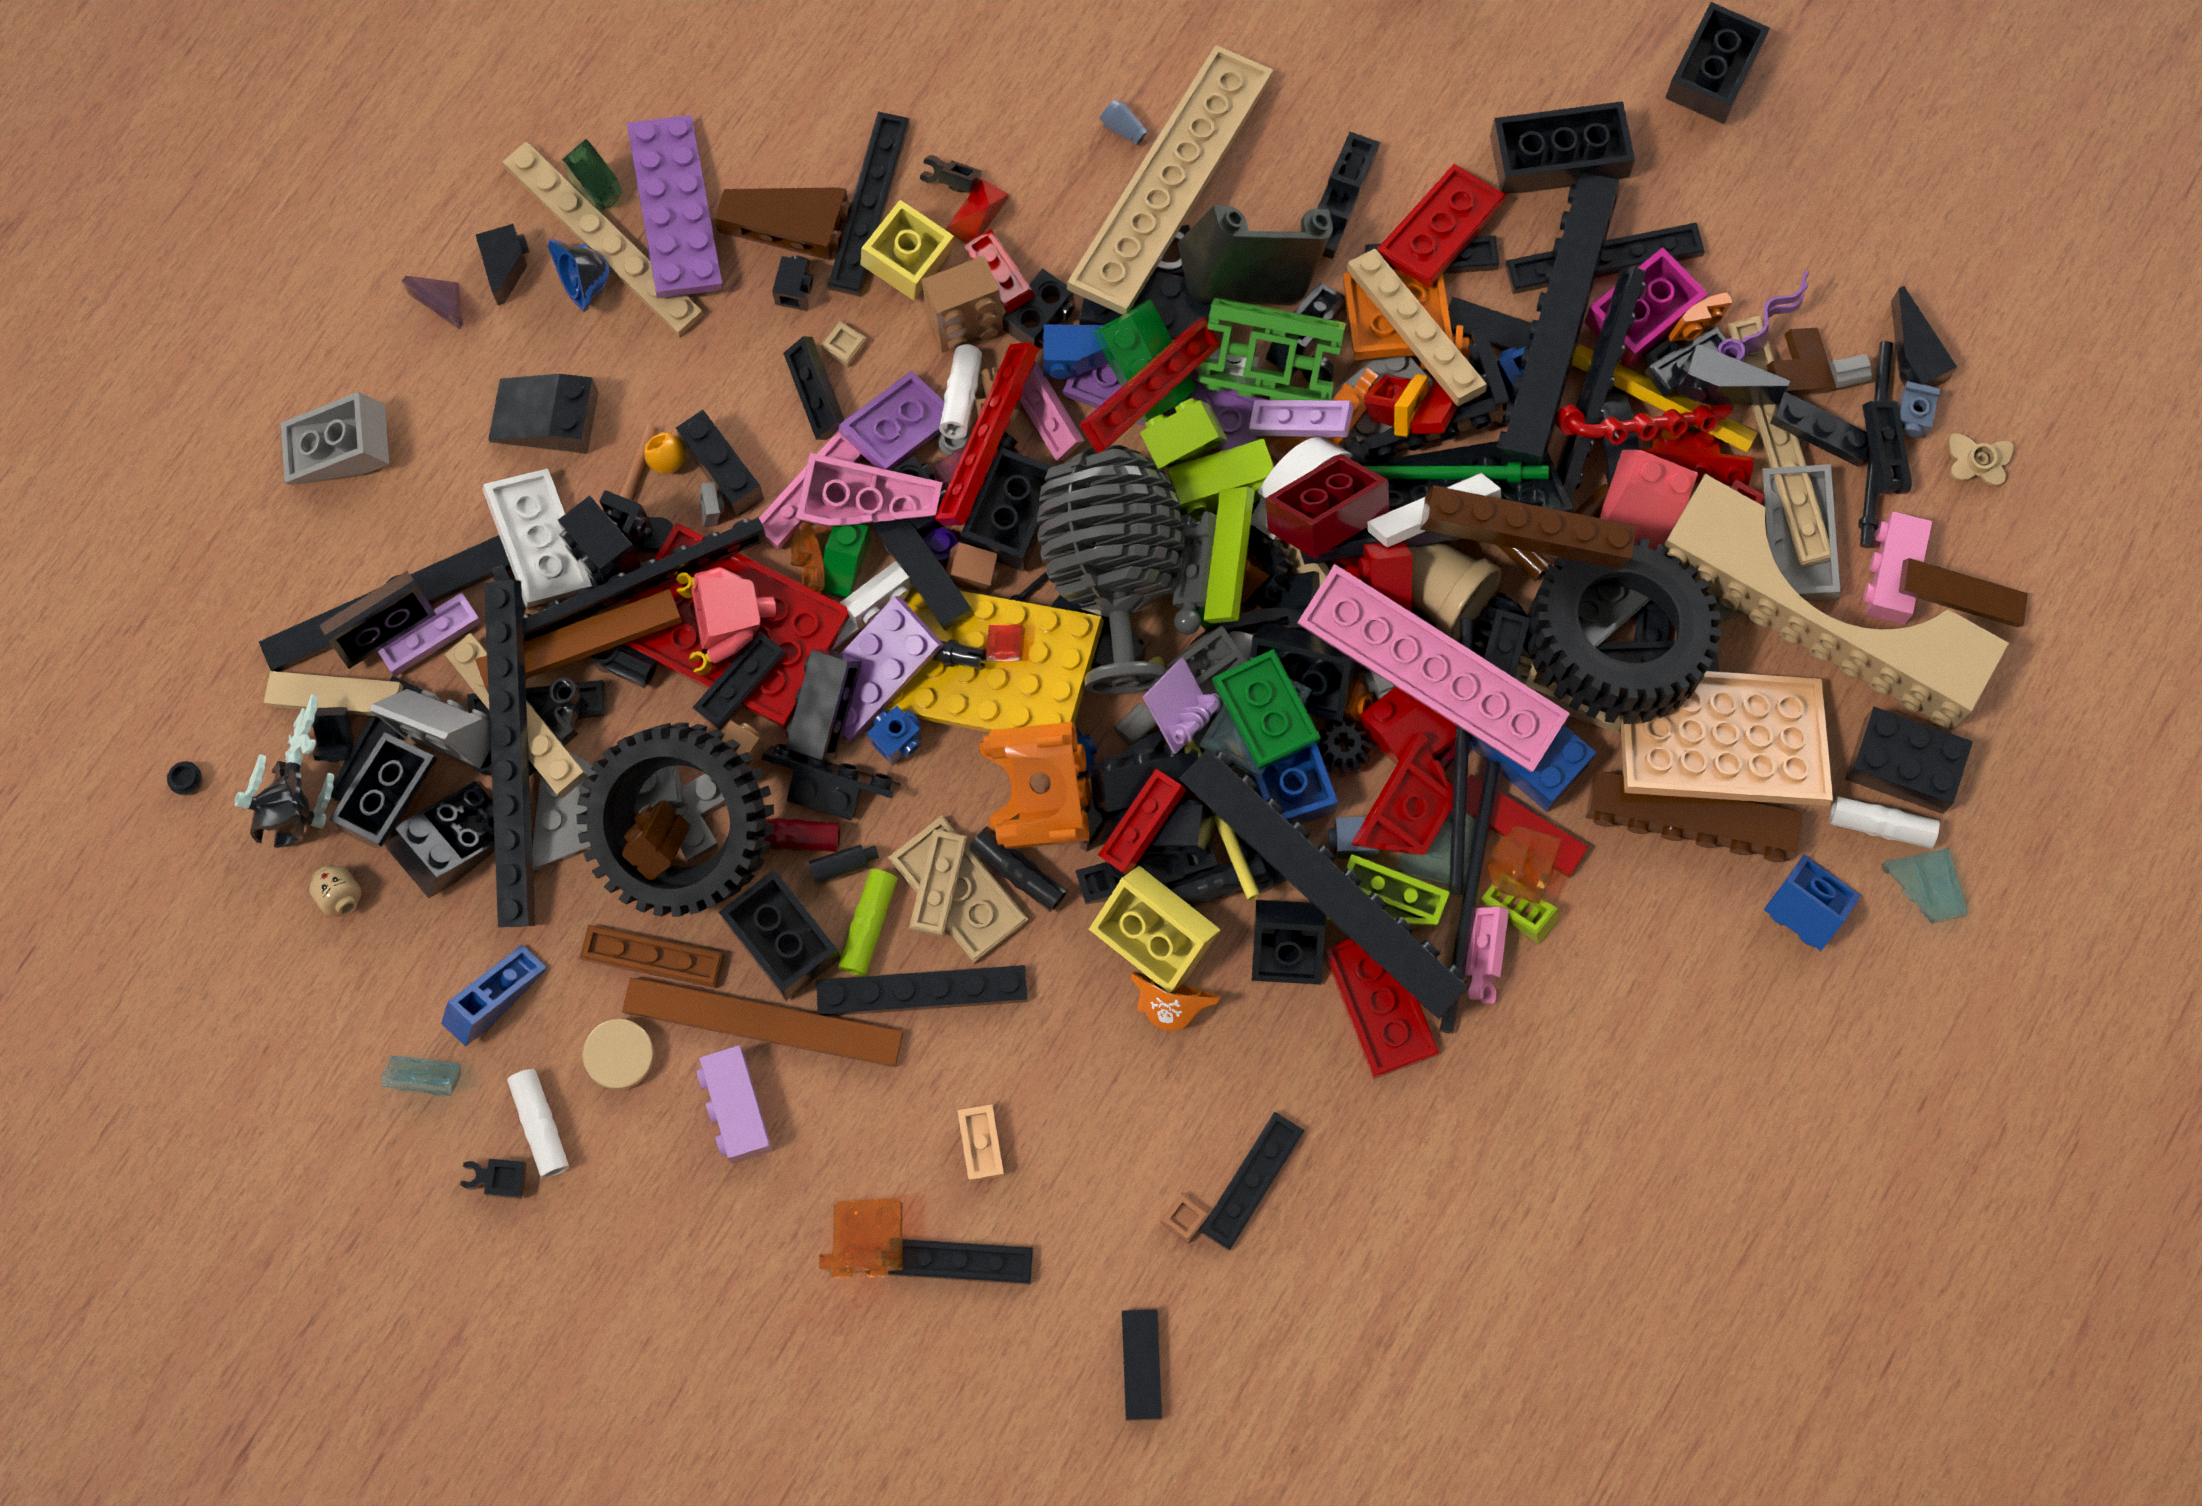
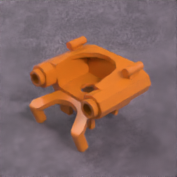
M1073 722L990 730V734L984 736L983 741L978 744L979 752L983 757L1002 766L1007 772L1011 783V796L1008 803L989 816L990 827L995 829L997 844L1004 845L1006 849L1089 841L1090 833L1087 813L1081 811L1080 806H1089L1091 804V790L1088 778H1076L1079 772L1086 771L1087 763L1084 745L1077 743L1075 724ZM1036 773L1046 774L1051 782L1049 790L1044 793L1033 790L1030 784L1031 777ZM1020 813L1019 819L1012 820L1013 817Z

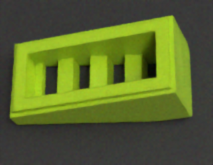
M1503 873L1499 875L1481 898V901L1488 907H1502L1509 910L1508 922L1538 944L1544 940L1559 921L1558 908ZM1506 888L1511 890L1502 903L1497 901ZM1517 897H1520L1521 901L1511 910L1509 907ZM1530 905L1533 909L1526 918L1522 917L1521 915ZM1542 914L1543 916H1542V917L1539 919V921L1534 925V922H1535V921L1538 919V917Z

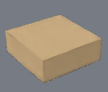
M839 321L821 344V350L846 367H849L866 345L867 338Z

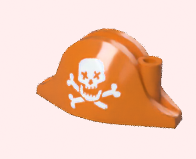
M1136 971L1131 973V980L1140 990L1136 1009L1145 1012L1150 1022L1162 1030L1177 1031L1184 1028L1194 1020L1201 1009L1217 1004L1221 996L1184 984L1180 985L1170 994L1144 973Z

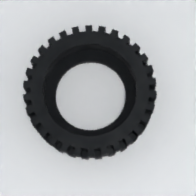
M1640 538L1638 544L1633 546L1632 559L1621 570L1558 557L1554 566L1551 565L1527 615V617L1531 618L1526 638H1531L1527 645L1529 655L1537 654L1532 663L1536 672L1546 669L1541 679L1543 683L1548 687L1555 682L1558 686L1554 695L1560 700L1566 694L1571 696L1573 699L1569 707L1577 711L1581 703L1588 706L1589 709L1586 716L1595 719L1599 711L1605 712V722L1615 723L1618 715H1623L1624 724H1634L1640 714L1642 723L1652 721L1656 712L1659 718H1662L1669 714L1672 707L1677 710L1683 705L1686 698L1689 699L1695 692L1713 662L1719 647L1717 642L1721 637V628L1716 627L1721 620L1720 611H1712L1717 604L1714 594L1704 597L1709 588L1706 580L1702 579L1695 582L1694 578L1698 570L1693 565L1684 570L1680 566L1681 559L1675 556L1670 559L1664 555L1668 547L1659 544L1656 551L1648 549L1650 540ZM1606 585L1628 588L1648 597L1666 613L1677 633L1674 645L1663 656L1644 663L1622 662L1603 654L1587 639L1579 622L1578 606L1583 593L1588 588Z
M679 722L673 725L671 723L662 724L617 741L618 745L609 747L602 753L605 758L595 761L591 767V770L596 774L586 777L582 785L590 789V792L579 795L577 804L587 807V811L577 814V824H587V831L578 834L580 844L590 842L592 850L583 853L586 862L593 859L598 861L600 866L592 870L593 874L597 879L605 875L609 877L610 881L604 886L608 892L613 893L619 889L623 890L618 900L627 905L637 900L636 910L646 912L654 908L653 915L664 916L671 912L672 917H680L689 912L690 915L695 914L742 890L741 887L750 883L755 877L752 873L761 869L765 860L761 859L760 856L768 853L772 844L765 841V837L774 833L775 825L773 823H766V818L775 813L774 804L764 805L763 798L772 794L769 785L759 788L756 780L764 777L761 768L751 771L747 766L754 758L749 752L738 755L736 751L741 745L734 739L723 742L722 739L725 735L723 732L714 730L707 733L708 726L697 724L689 727L688 722ZM681 765L698 769L707 774L716 783L725 799L730 819L728 837L718 854L708 862L694 867L671 865L653 880H648L637 870V865L633 866L622 856V851L628 842L624 839V836L636 824L634 818L638 794L647 779L662 768Z

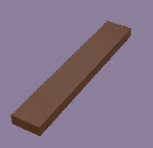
M670 589L524 641L525 679L682 623ZM486 655L475 659L486 691L489 693Z

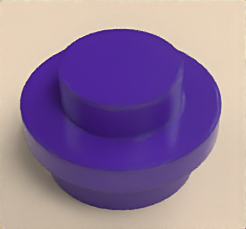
M944 528L930 531L924 539V542L939 562L948 560L950 550L957 545L955 535Z

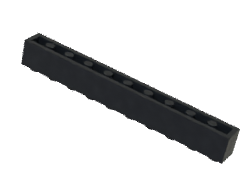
M1580 172L1577 185L1571 184L1567 200V203L1571 204L1570 211H1563L1560 230L1564 232L1562 238L1556 237L1552 257L1556 258L1555 264L1548 265L1544 281V284L1548 285L1547 292H1541L1538 299L1537 312H1541L1539 320H1532L1529 332V339L1533 340L1531 348H1524L1521 360V367H1525L1523 376H1516L1513 395H1517L1515 404L1509 403L1505 423H1509L1507 432L1501 431L1498 440L1497 451L1502 452V466H1507L1508 462H1522V466H1544L1555 426V417L1560 408L1618 199L1619 179Z
M1207 748L1179 778L1182 784L1439 1020L1467 990L1468 987L1463 983L1467 977L1452 963L1448 968L1445 967L1437 959L1441 953L1427 940L1420 944L1411 935L1414 928L1401 916L1394 920L1384 911L1388 905L1375 892L1368 896L1358 886L1362 881L1350 869L1346 868L1342 872L1334 865L1333 862L1337 858L1325 846L1321 844L1316 848L1310 843L1307 838L1311 834L1295 820L1291 825L1281 816L1285 810L1271 797L1266 801L1256 793L1260 787L1245 773L1241 777L1236 775L1230 769L1234 763L1220 750L1214 754Z

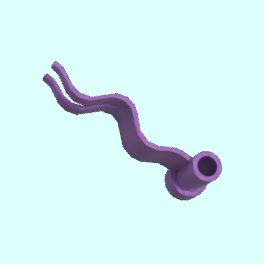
M1806 270L1798 292L1791 296L1773 297L1764 305L1763 329L1745 337L1741 341L1726 339L1720 343L1718 352L1743 362L1745 355L1764 347L1768 340V319L1775 314L1793 313L1802 305L1804 293L1808 288V283H1805L1809 276V270ZM1794 303V304H1792V305H1787V306H1775V305H1781V304Z

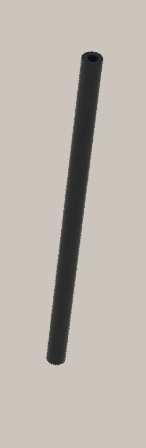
M1460 619L1459 643L1473 651L1474 620ZM1457 725L1455 731L1449 895H1463L1469 733Z
M1491 761L1486 764L1451 962L1463 974L1500 764ZM1459 999L1442 1016L1440 1032L1453 1034Z

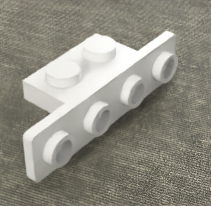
M896 561L840 602V604L847 607L850 618L831 650L836 649L868 625L894 596H900L903 600L908 596L913 585L910 582L909 576L899 567Z

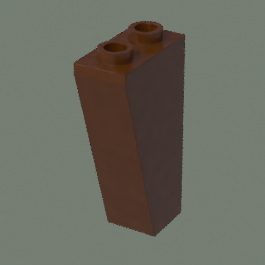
M841 187L724 189L714 219L717 230L720 233L830 261L833 250L838 251L843 235L840 229L843 221L847 222L848 220L847 217L852 203L848 201L847 190Z

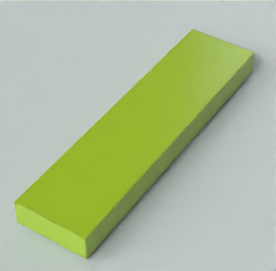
M1248 486L1220 490L1204 620L1209 623L1239 620L1255 490Z

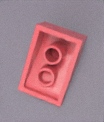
M1622 450L1599 518L1636 526L1634 545L1638 544L1640 538L1650 540L1648 549L1656 551L1659 544H1665L1686 508L1698 473L1642 450Z

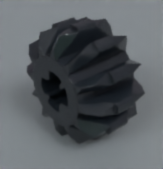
M1346 718L1343 722L1339 721V727L1331 720L1328 721L1326 724L1327 731H1318L1321 741L1317 743L1323 763L1330 762L1327 772L1332 773L1336 767H1339L1340 774L1343 777L1347 775L1348 767L1355 773L1360 772V763L1368 764L1370 756L1366 752L1371 751L1373 748V743L1365 741L1369 737V731L1366 729L1357 732L1359 727L1358 720H1355L1351 727L1346 726ZM1339 742H1345L1348 748L1347 752L1341 751V747L1338 746Z

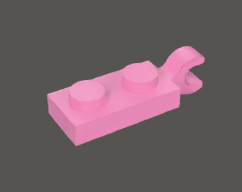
M1502 907L1475 908L1465 976L1472 978L1468 993L1469 999H1481V1004L1495 1003L1496 989L1492 978L1501 977L1509 910Z

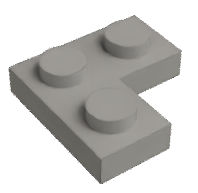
M703 774L682 786L685 806L675 809L676 815L680 814L691 824L690 830L680 847L688 863L719 846L702 817L725 805L726 802L716 783L707 774Z

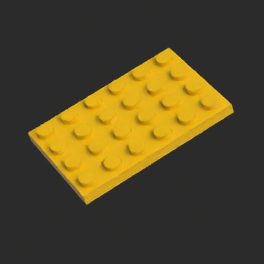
M913 587L909 591L906 604L940 641L948 642V640L953 639L958 640L961 645L986 648L988 653L987 662L981 661V663H985V668L978 670L977 668L961 665L949 667L945 666L944 662L930 660L882 712L885 710L891 711L897 705L904 713L907 710L911 711L917 719L990 733V730L1073 722L1075 724L1085 690L1084 679L1087 673L1090 672L1104 624L1101 616L960 591L971 606L973 613L944 631Z

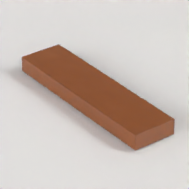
M588 925L580 959L716 989L724 954Z

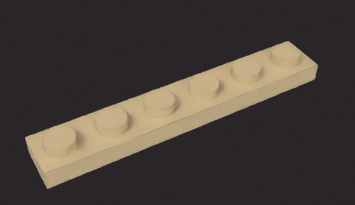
M1376 249L1347 263L1349 274L1457 407L1486 392L1485 381Z
M469 633L444 655L489 709V693L486 691L475 661L477 658L486 656L487 651L472 633ZM526 700L529 760L559 797L564 798L588 775Z

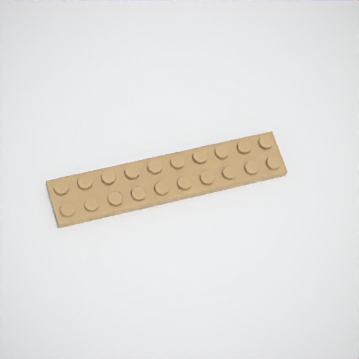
M1215 45L1069 278L1067 290L1122 315L1130 311L1271 81L1273 69Z

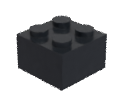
M590 495L558 519L563 530L559 536L566 544L565 548L576 561L580 560L586 567V573L597 586L601 583H607L610 577L618 573L628 574L639 569L641 563L633 545Z

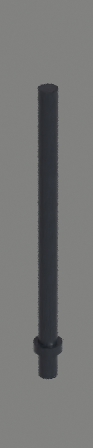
M1889 341L1879 343L1874 401H1888L1893 343ZM1870 447L1863 517L1859 519L1858 527L1861 529L1860 546L1863 548H1872L1874 546L1875 530L1879 528V520L1876 519L1878 495L1875 494L1872 488L1875 475Z

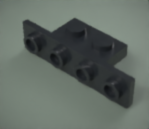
M785 744L770 746L763 753L761 759L794 769L786 801L851 821L855 817L861 789L893 798L900 788V783L892 781L893 778L883 773L867 774L861 772L858 766L849 763L837 765L827 762V760L821 761L787 749Z

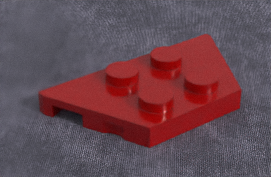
M1422 732L1415 733L1352 840L1351 844L1353 846L1418 856L1425 855L1452 809L1453 787L1446 780L1445 771L1439 760H1434L1426 745L1428 739Z

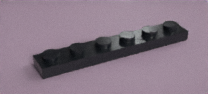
M1025 965L816 980L818 1015L822 1016L1027 1002Z

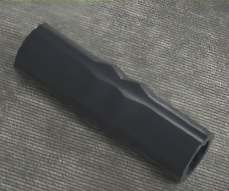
M988 826L977 835L970 846L973 852L995 868L1003 878L1010 880L1016 888L1024 891L1050 913L1061 903L1068 892L1067 888L1041 869L1036 861L1029 859L1023 851L1017 848L1006 849L1004 845H998L995 831Z
M1258 853L1246 856L1245 859L1255 883L1258 884L1269 880L1261 856ZM1232 862L1217 865L1210 870L1200 871L1194 876L1166 885L1168 889L1191 907L1213 902L1220 897L1229 896L1243 889Z

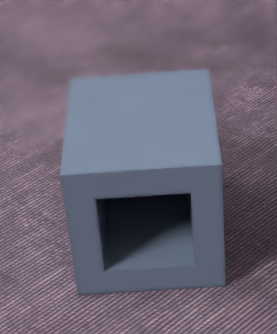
M1338 817L1335 819L1334 828H1328L1329 849H1335V857L1337 859H1350L1351 854L1363 859L1377 858L1379 850L1355 847L1351 844L1366 817Z

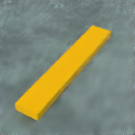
M1578 344L1572 365L1588 372L1594 351ZM1619 363L1616 364L1613 373V386L1665 412L1669 409H1675L1679 413L1692 412L1697 406L1701 405L1676 392L1664 398L1649 378ZM1729 418L1719 421L1714 430L1707 432L1745 452H1748L1757 435V432Z

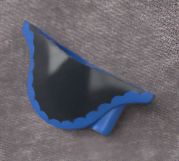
M550 239L548 249L563 287L571 300L583 312L587 311L591 299L600 294L605 288L609 275L607 261L598 252L587 248L585 244L571 246L558 240Z

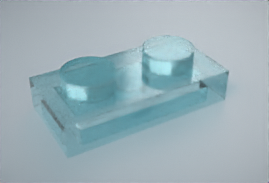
M392 1055L382 1073V1087L394 1088L400 1091L409 1090L431 1093L433 1095L451 1096L461 1076V1064Z

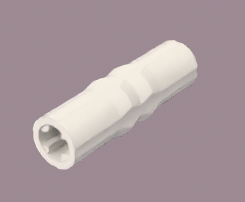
M964 344L956 348L950 376L947 380V390L944 394V406L939 430L942 435L950 439H960L966 436L972 407L975 403L982 352L972 345Z
M1836 796L1829 818V824L1864 832L1870 836H1881L1887 840L1902 841L1931 849L1936 843L1940 827L1939 820L1906 813L1896 808H1886L1880 804H1868Z
M527 1069L511 1075L507 1081L518 1110L520 1122L524 1128L525 1137L532 1150L541 1178H550L567 1171L570 1167L536 1070Z

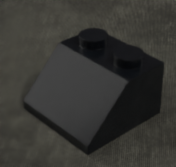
M1256 900L1251 981L1321 985L1326 916L1312 903Z

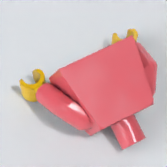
M718 567L696 573L693 578L687 573H680L677 576L676 580L680 584L688 583L686 587L678 588L676 591L684 598L693 597L702 649H708L706 654L697 651L693 652L689 657V661L693 663L703 659V665L694 670L699 675L709 673L712 669V662L717 664L734 655L750 643L760 627V618L774 617L776 614V605L773 597L756 598L754 584L751 580L742 579L741 576L724 568Z

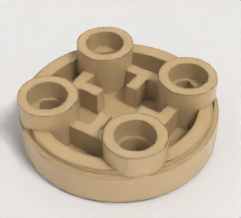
M613 1019L598 1025L588 1035L583 1047V1063L590 1077L604 1088L621 1092L643 1081L649 1074L655 1059V1050L649 1035L641 1026L625 1019Z

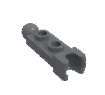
M1207 511L1203 513L1201 522L1192 519L1188 514H1184L1185 529L1180 530L1181 536L1184 535L1185 550L1180 552L1183 564L1181 571L1177 572L1176 580L1178 583L1175 587L1172 604L1181 609L1174 618V625L1181 634L1186 635L1193 634L1199 629L1201 617L1197 613L1196 608L1205 607L1217 518V515Z

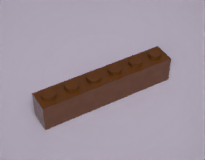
M1433 485L1425 496L1420 530L1621 570L1632 559L1636 526Z
M1597 770L1592 779L1585 818L1593 819L1594 824L1603 827H1613L1614 824L1626 826L1628 831L1637 834H1647L1650 831L1660 833L1662 838L1670 841H1681L1684 838L1694 840L1696 845L1704 848H1716V845L1730 848V852L1734 854L1750 855L1751 853L1764 855V859L1768 861L1784 862L1785 860H1790L1796 853L1802 812L1741 800L1625 793L1623 775Z

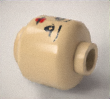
M327 865L320 868L312 876L309 887L312 899L327 916H346L356 909L362 894L358 882L350 871L343 866Z

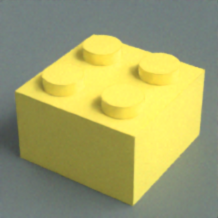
M899 200L863 245L860 265L914 301L923 290L922 279L934 275L951 254L954 236Z

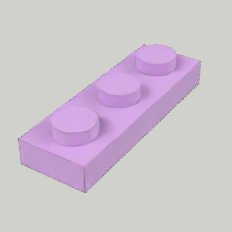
M1255 400L1249 431L1252 436L1348 437L1354 407L1350 401Z
M462 593L434 609L435 616L378 651L394 677L481 624L478 616Z

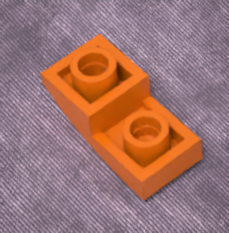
M1728 293L1710 296L1693 305L1669 334V340L1671 342L1679 340L1692 341L1702 335L1706 325L1713 326L1719 323L1733 303Z

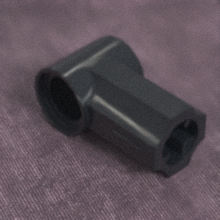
M624 645L611 648L614 650L613 654L607 659H599V653L590 656L596 669L599 671L612 673L644 689L651 683L658 665L656 660Z

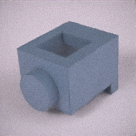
M1907 381L1898 401L1903 435L1911 438L1927 436L1932 428L1940 388Z

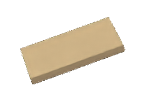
M942 815L888 857L890 863L916 894L918 893L933 829L957 834ZM966 845L946 931L975 965L1028 923V918Z

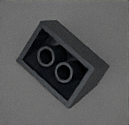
M405 571L401 575L393 576L385 585L372 593L364 594L356 603L343 611L332 614L327 621L320 624V627L328 642L348 669L429 620L436 613L409 572Z
M1264 622L1252 637L1249 660L1274 649L1308 714L1343 722L1358 677L1360 664L1310 632Z
M384 732L329 820L349 836L373 848L382 847L437 758Z

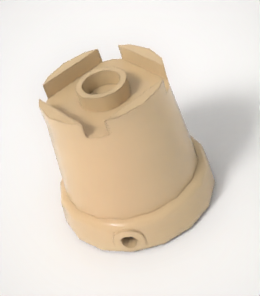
M1444 542L1427 544L1422 547H1409L1413 555L1412 605L1436 624V629L1456 641L1460 636V619L1474 620L1476 617H1480L1482 608L1488 606L1489 599L1493 597L1499 585L1501 568L1486 558L1478 561Z

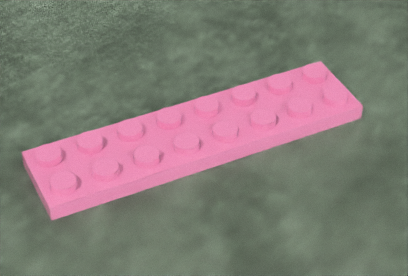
M1334 564L1297 622L1304 629L1531 773L1535 770L1570 714L1336 564Z

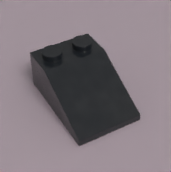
M560 373L501 378L490 428L489 442L588 454L599 393L593 378Z

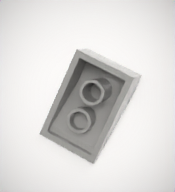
M356 392L281 422L284 480L288 485L364 475L390 465L385 404L361 392Z

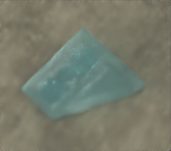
M1949 848L1889 860L1882 864L1883 871L1886 874L1890 873L1903 887L1902 892L1910 901L1915 902L1919 906L1920 912L1931 924L1965 917L1968 914Z

